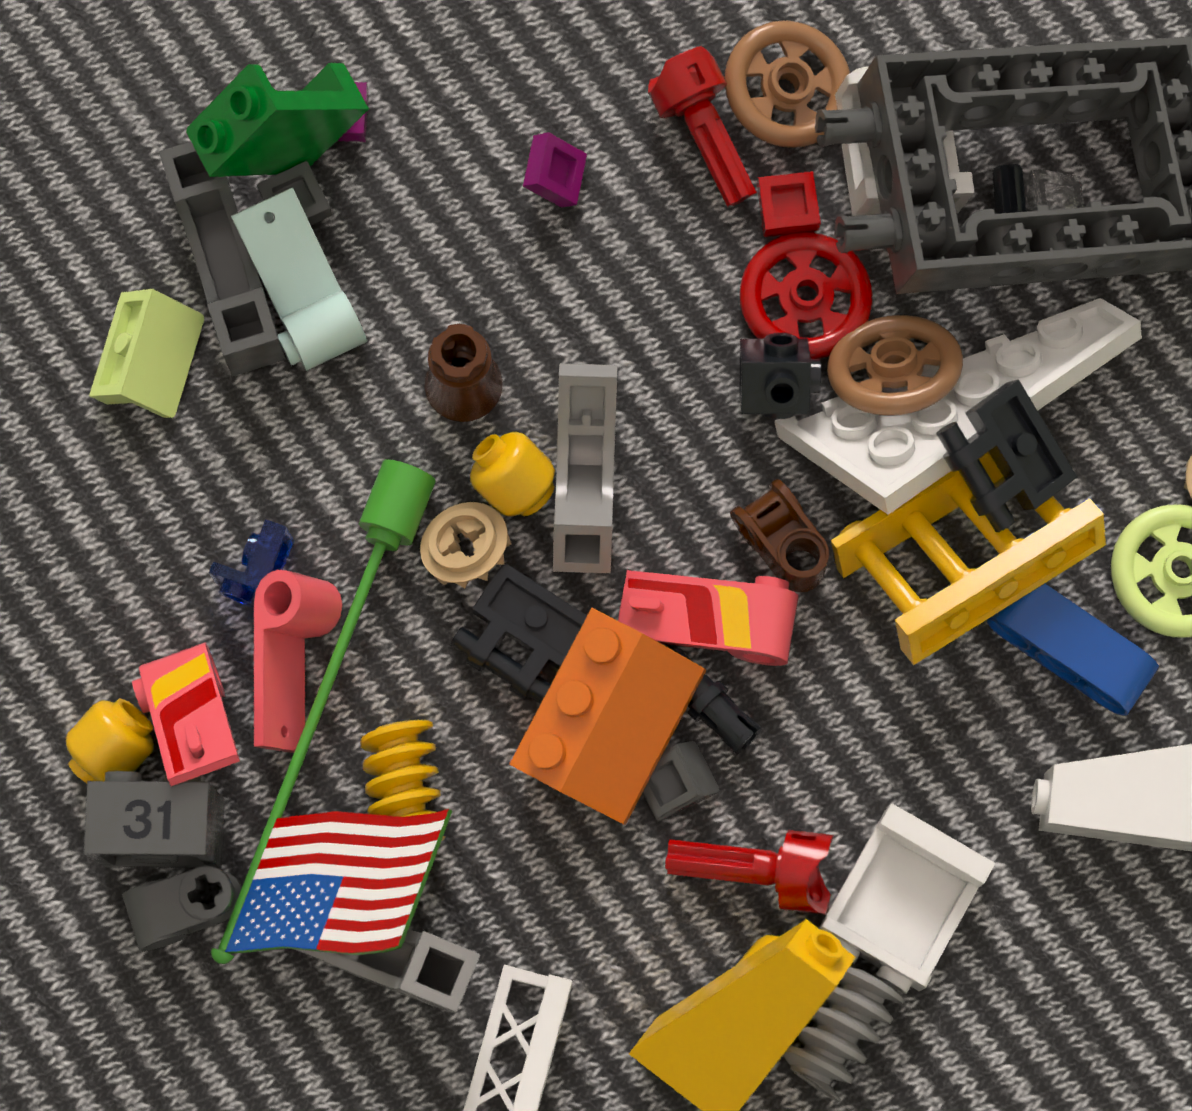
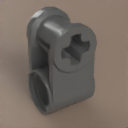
M201 866L169 878L150 881L125 891L122 896L139 951L145 952L165 947L187 938L190 934L227 922L231 917L242 888L239 880L229 872L221 871L211 866ZM209 882L222 887L223 893L214 897L215 907L202 903L201 900L202 896L209 893Z

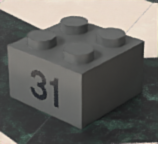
M110 771L105 773V781H87L84 854L104 867L196 868L211 866L222 868L225 799L209 782L201 781V776L171 786L166 773L165 782H149L141 780V773Z

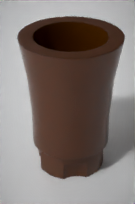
M449 325L444 332L433 338L429 348V368L425 377L426 397L433 409L441 416L457 422L474 421L487 415L498 403L503 387L502 375L499 367L491 357V350L487 341L481 334L474 331L473 327L469 325ZM458 364H466L463 367H455Z

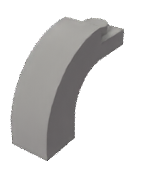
M564 363L559 365L553 572L611 573L617 365Z
M408 929L402 948L383 953L348 955L294 949L374 984L453 1013L458 1011L480 957V954L428 932H416Z

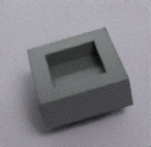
M307 161L257 183L263 201L293 187L310 225L333 216L331 208Z

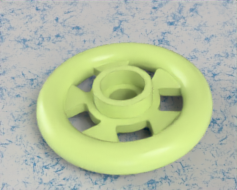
M1165 505L1140 514L1122 531L1112 553V583L1120 603L1127 613L1139 624L1164 636L1192 637V614L1182 615L1177 599L1192 597V545L1177 541L1181 527L1192 530V506ZM1150 535L1163 544V547L1154 555L1151 562L1137 553L1141 544ZM1176 560L1185 562L1190 570L1189 577L1180 578L1176 576L1172 571V562ZM1147 576H1151L1155 587L1164 594L1163 597L1152 604L1143 596L1137 586V583Z

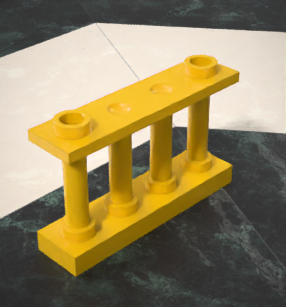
M989 452L979 458L993 483L1003 477ZM950 471L889 515L879 510L863 521L859 520L847 525L837 537L831 540L837 570L843 578L864 566L901 611L902 615L895 619L900 648L911 663L915 665L1104 547L1106 539L1104 514L1090 498L1073 509H1064L1055 497L1052 496L1038 508L1034 509L1047 525L1025 539H1017L1008 528L995 532L986 515L979 516L970 502L973 494L959 471ZM958 507L999 553L998 556L977 569H969L932 526V523ZM911 536L951 583V585L929 599H920L884 555V553Z

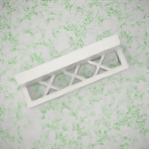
M508 965L503 966L463 1111H477L479 1105L498 1094L502 1097L509 1111L539 1110L570 996L572 980L551 974L544 976ZM512 981L545 989L539 1013L520 1025L516 1024L506 1006ZM504 1013L512 1029L497 1038ZM535 1025L529 1046L521 1032ZM516 1036L527 1055L522 1073L501 1084L490 1064L492 1053L495 1047ZM488 1072L496 1088L481 1096ZM519 1083L513 1104L505 1090Z

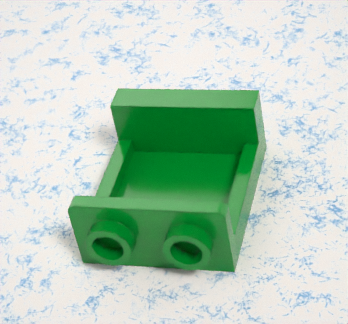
M328 63L301 91L275 90L259 64H248L187 127L186 132L209 177L277 175L305 161L311 166L369 108L344 63Z

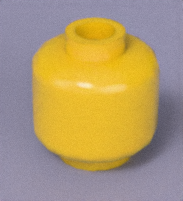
M510 432L500 437L497 434H492L480 442L474 450L472 458L475 462L470 473L471 484L498 513L508 517L520 514L522 516H529L541 509L552 496L555 487L553 484L555 475L553 463L525 434Z
M119 698L115 703L106 700L98 701L84 714L66 736V747L72 756L68 765L73 773L85 783L87 781H105V773L110 771L135 772L153 751L154 744L150 735L153 725L137 707L124 699Z

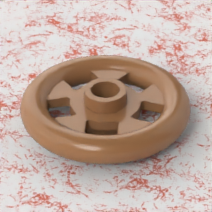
M773 21L749 31L735 45L726 65L725 81L727 85L725 91L734 115L751 134L762 141L780 147H804L817 143L818 135H824V132L815 133L817 112L807 107L815 90L829 97L825 107L826 110H838L835 94L845 77L850 74V70L839 48L821 31L800 22ZM779 43L785 57L778 58L767 64L761 50L769 45ZM808 50L825 67L817 75H813L808 64L800 60V57ZM746 77H761V90L764 97L750 98ZM779 80H789L794 85L795 92L789 94L782 90L779 86ZM773 107L784 112H794L793 125H783L772 121Z
M910 315L884 316L865 322L837 342L828 359L827 374L832 389L840 399L850 406L870 414L885 416L904 415L934 405L954 388L961 376L963 354L956 338L947 329L934 321ZM910 339L926 342L927 345L919 351ZM877 342L873 346L871 354H867L863 350L864 347ZM924 365L940 367L931 378L921 376ZM867 369L870 379L857 383L850 374L854 371ZM905 386L908 387L907 391L894 393L883 392L884 387L892 389L902 388Z

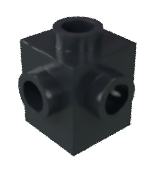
M774 333L767 335L764 339H740L739 396L741 414H764L772 419H787L795 414H810V393H820L821 361L820 359L810 358L808 338H797L788 333Z

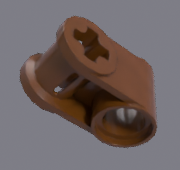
M776 479L769 484L770 491L744 509L740 506L735 507L730 511V516L744 540L754 551L758 552L776 578L789 582L788 590L808 592L816 588L823 580L829 559V548L825 539L804 514L801 505L790 489L781 480ZM803 550L814 556L817 565L808 571H799L789 565L786 557L794 551Z

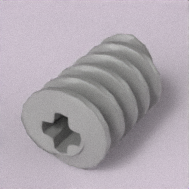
M852 967L848 968L839 982L843 988L836 987L826 999V1003L830 1008L821 1006L811 1018L816 1028L805 1026L797 1036L803 1045V1049L790 1046L783 1054L784 1059L790 1065V1069L796 1075L836 1102H840L841 1099L830 1085L832 1080L851 1084L854 1080L844 1066L845 1060L863 1064L867 1060L857 1045L859 1039L876 1044L880 1040V1037L870 1025L872 1019L891 1023L893 1017L883 1005L885 999L899 1003L905 1002L895 990L863 970Z

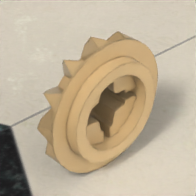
M466 502L451 506L438 514L427 526L420 545L422 562L428 572L443 585L456 583L465 589L468 582L479 578L488 581V572L495 565H504V551L506 547L511 545L507 524L494 508L483 503ZM461 532L465 538H469L473 542L475 551L471 557L465 556L458 544L461 541L457 535Z

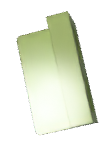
M154 289L121 292L89 396L105 404L133 403L161 417H174L203 326L204 315Z

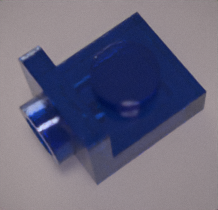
M265 519L260 534L252 533L245 545L241 561L242 565L247 566L245 572L216 562L212 563L209 574L214 582L221 586L219 593L233 601L251 605L260 581L270 572L283 570L294 539L286 526Z

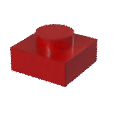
M813 171L758 177L757 191L764 237L796 232L819 231L821 221Z

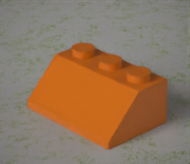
M591 608L509 765L626 825L700 684L706 669L647 635Z

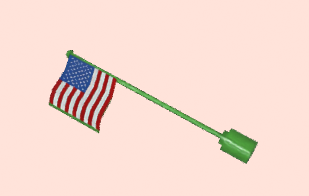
M383 460L358 523L367 532L366 541L375 546L219 948L211 949L212 958L219 964H227L232 961L234 956L231 954L286 948L363 955L388 952L403 946L452 810L446 809L431 814L405 817L337 811L283 818L282 815L385 550L397 551L399 545H412L435 486V478L415 466L396 460Z

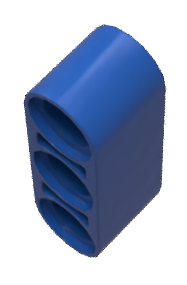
M1047 584L1041 585L987 619L990 628L1004 640L1104 708L1118 715L1127 716L1159 669L1157 662L1148 653Z

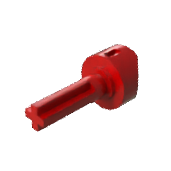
M699 46L666 60L660 76L649 81L648 94L660 118L684 115L685 122L726 206H734L754 196L757 192L715 106L710 102L716 97V94L726 87L727 83L715 58L708 50Z
M788 830L784 844L780 846L778 853L772 850L670 839L665 869H667V874L766 886L775 884V892L778 893L779 908L781 910L826 915L831 893L825 886L818 864L828 855L834 835Z

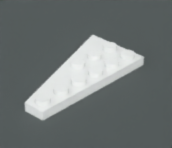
M1099 298L1038 321L1037 331L1011 341L1005 334L985 341L986 350L963 358L961 376L954 388L943 399L928 408L904 415H876L860 411L844 402L838 396L822 402L823 411L798 421L795 416L774 420L777 436L889 515L951 471L943 458L947 451L936 435L941 428L952 422H957L966 439H969L977 432L965 412L1005 383L1018 379L1038 411L1142 338L1141 322ZM924 365L921 376L932 378L940 366ZM907 386L897 389L885 387L883 388V392L885 393L902 392L908 390Z

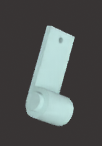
M293 187L231 216L286 330L278 334V338L291 366L301 362L307 371L367 342L358 317L347 296L341 290Z

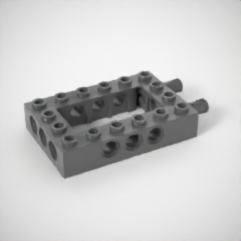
M1192 36L876 55L857 84L861 108L842 110L820 109L816 114L815 133L824 132V135H818L817 137L819 146L867 143L881 214L838 216L835 221L834 235L835 239L844 237V241L836 243L837 249L840 253H847L849 251L886 248L889 253L896 294L1192 270ZM1117 119L1127 120L1143 198L1138 203L1102 206L1101 201H1090L1086 207L1049 210L1048 205H1037L1032 211L995 214L994 209H983L974 212L959 228L953 198L957 186L955 179L949 178L943 147V140L947 137L946 131Z

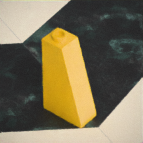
M806 919L656 1017L630 1051L629 1055L701 1111H739L833 992L856 957L846 950L834 935L820 930Z

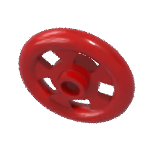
M814 232L786 234L764 245L748 263L740 284V306L744 319L757 339H764L767 335L774 333H788L797 338H806L799 337L798 322L812 323L820 320L822 322L823 335L808 338L810 358L820 359L830 356L837 342L867 322L871 313L872 286L867 270L859 257L853 251L840 253L836 246L837 239ZM815 256L827 259L837 266L830 278L821 271L810 268V264ZM786 258L796 269L788 273L782 282H778L769 271L774 265ZM802 286H809L815 290L817 297L811 301L802 300L797 295V289ZM834 291L850 294V305L847 314L830 310L834 301ZM777 296L780 307L786 316L771 321L765 312L762 302Z

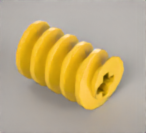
M429 720L394 722L380 726L361 738V748L367 752L374 753L364 760L363 770L367 774L378 776L366 783L365 793L370 797L381 799L368 807V814L405 817L436 813L435 811L426 810L425 803L440 797L441 792L438 789L424 787L422 780L437 774L438 767L420 763V757L435 751L436 746L433 743L418 740V734L432 729L433 722Z

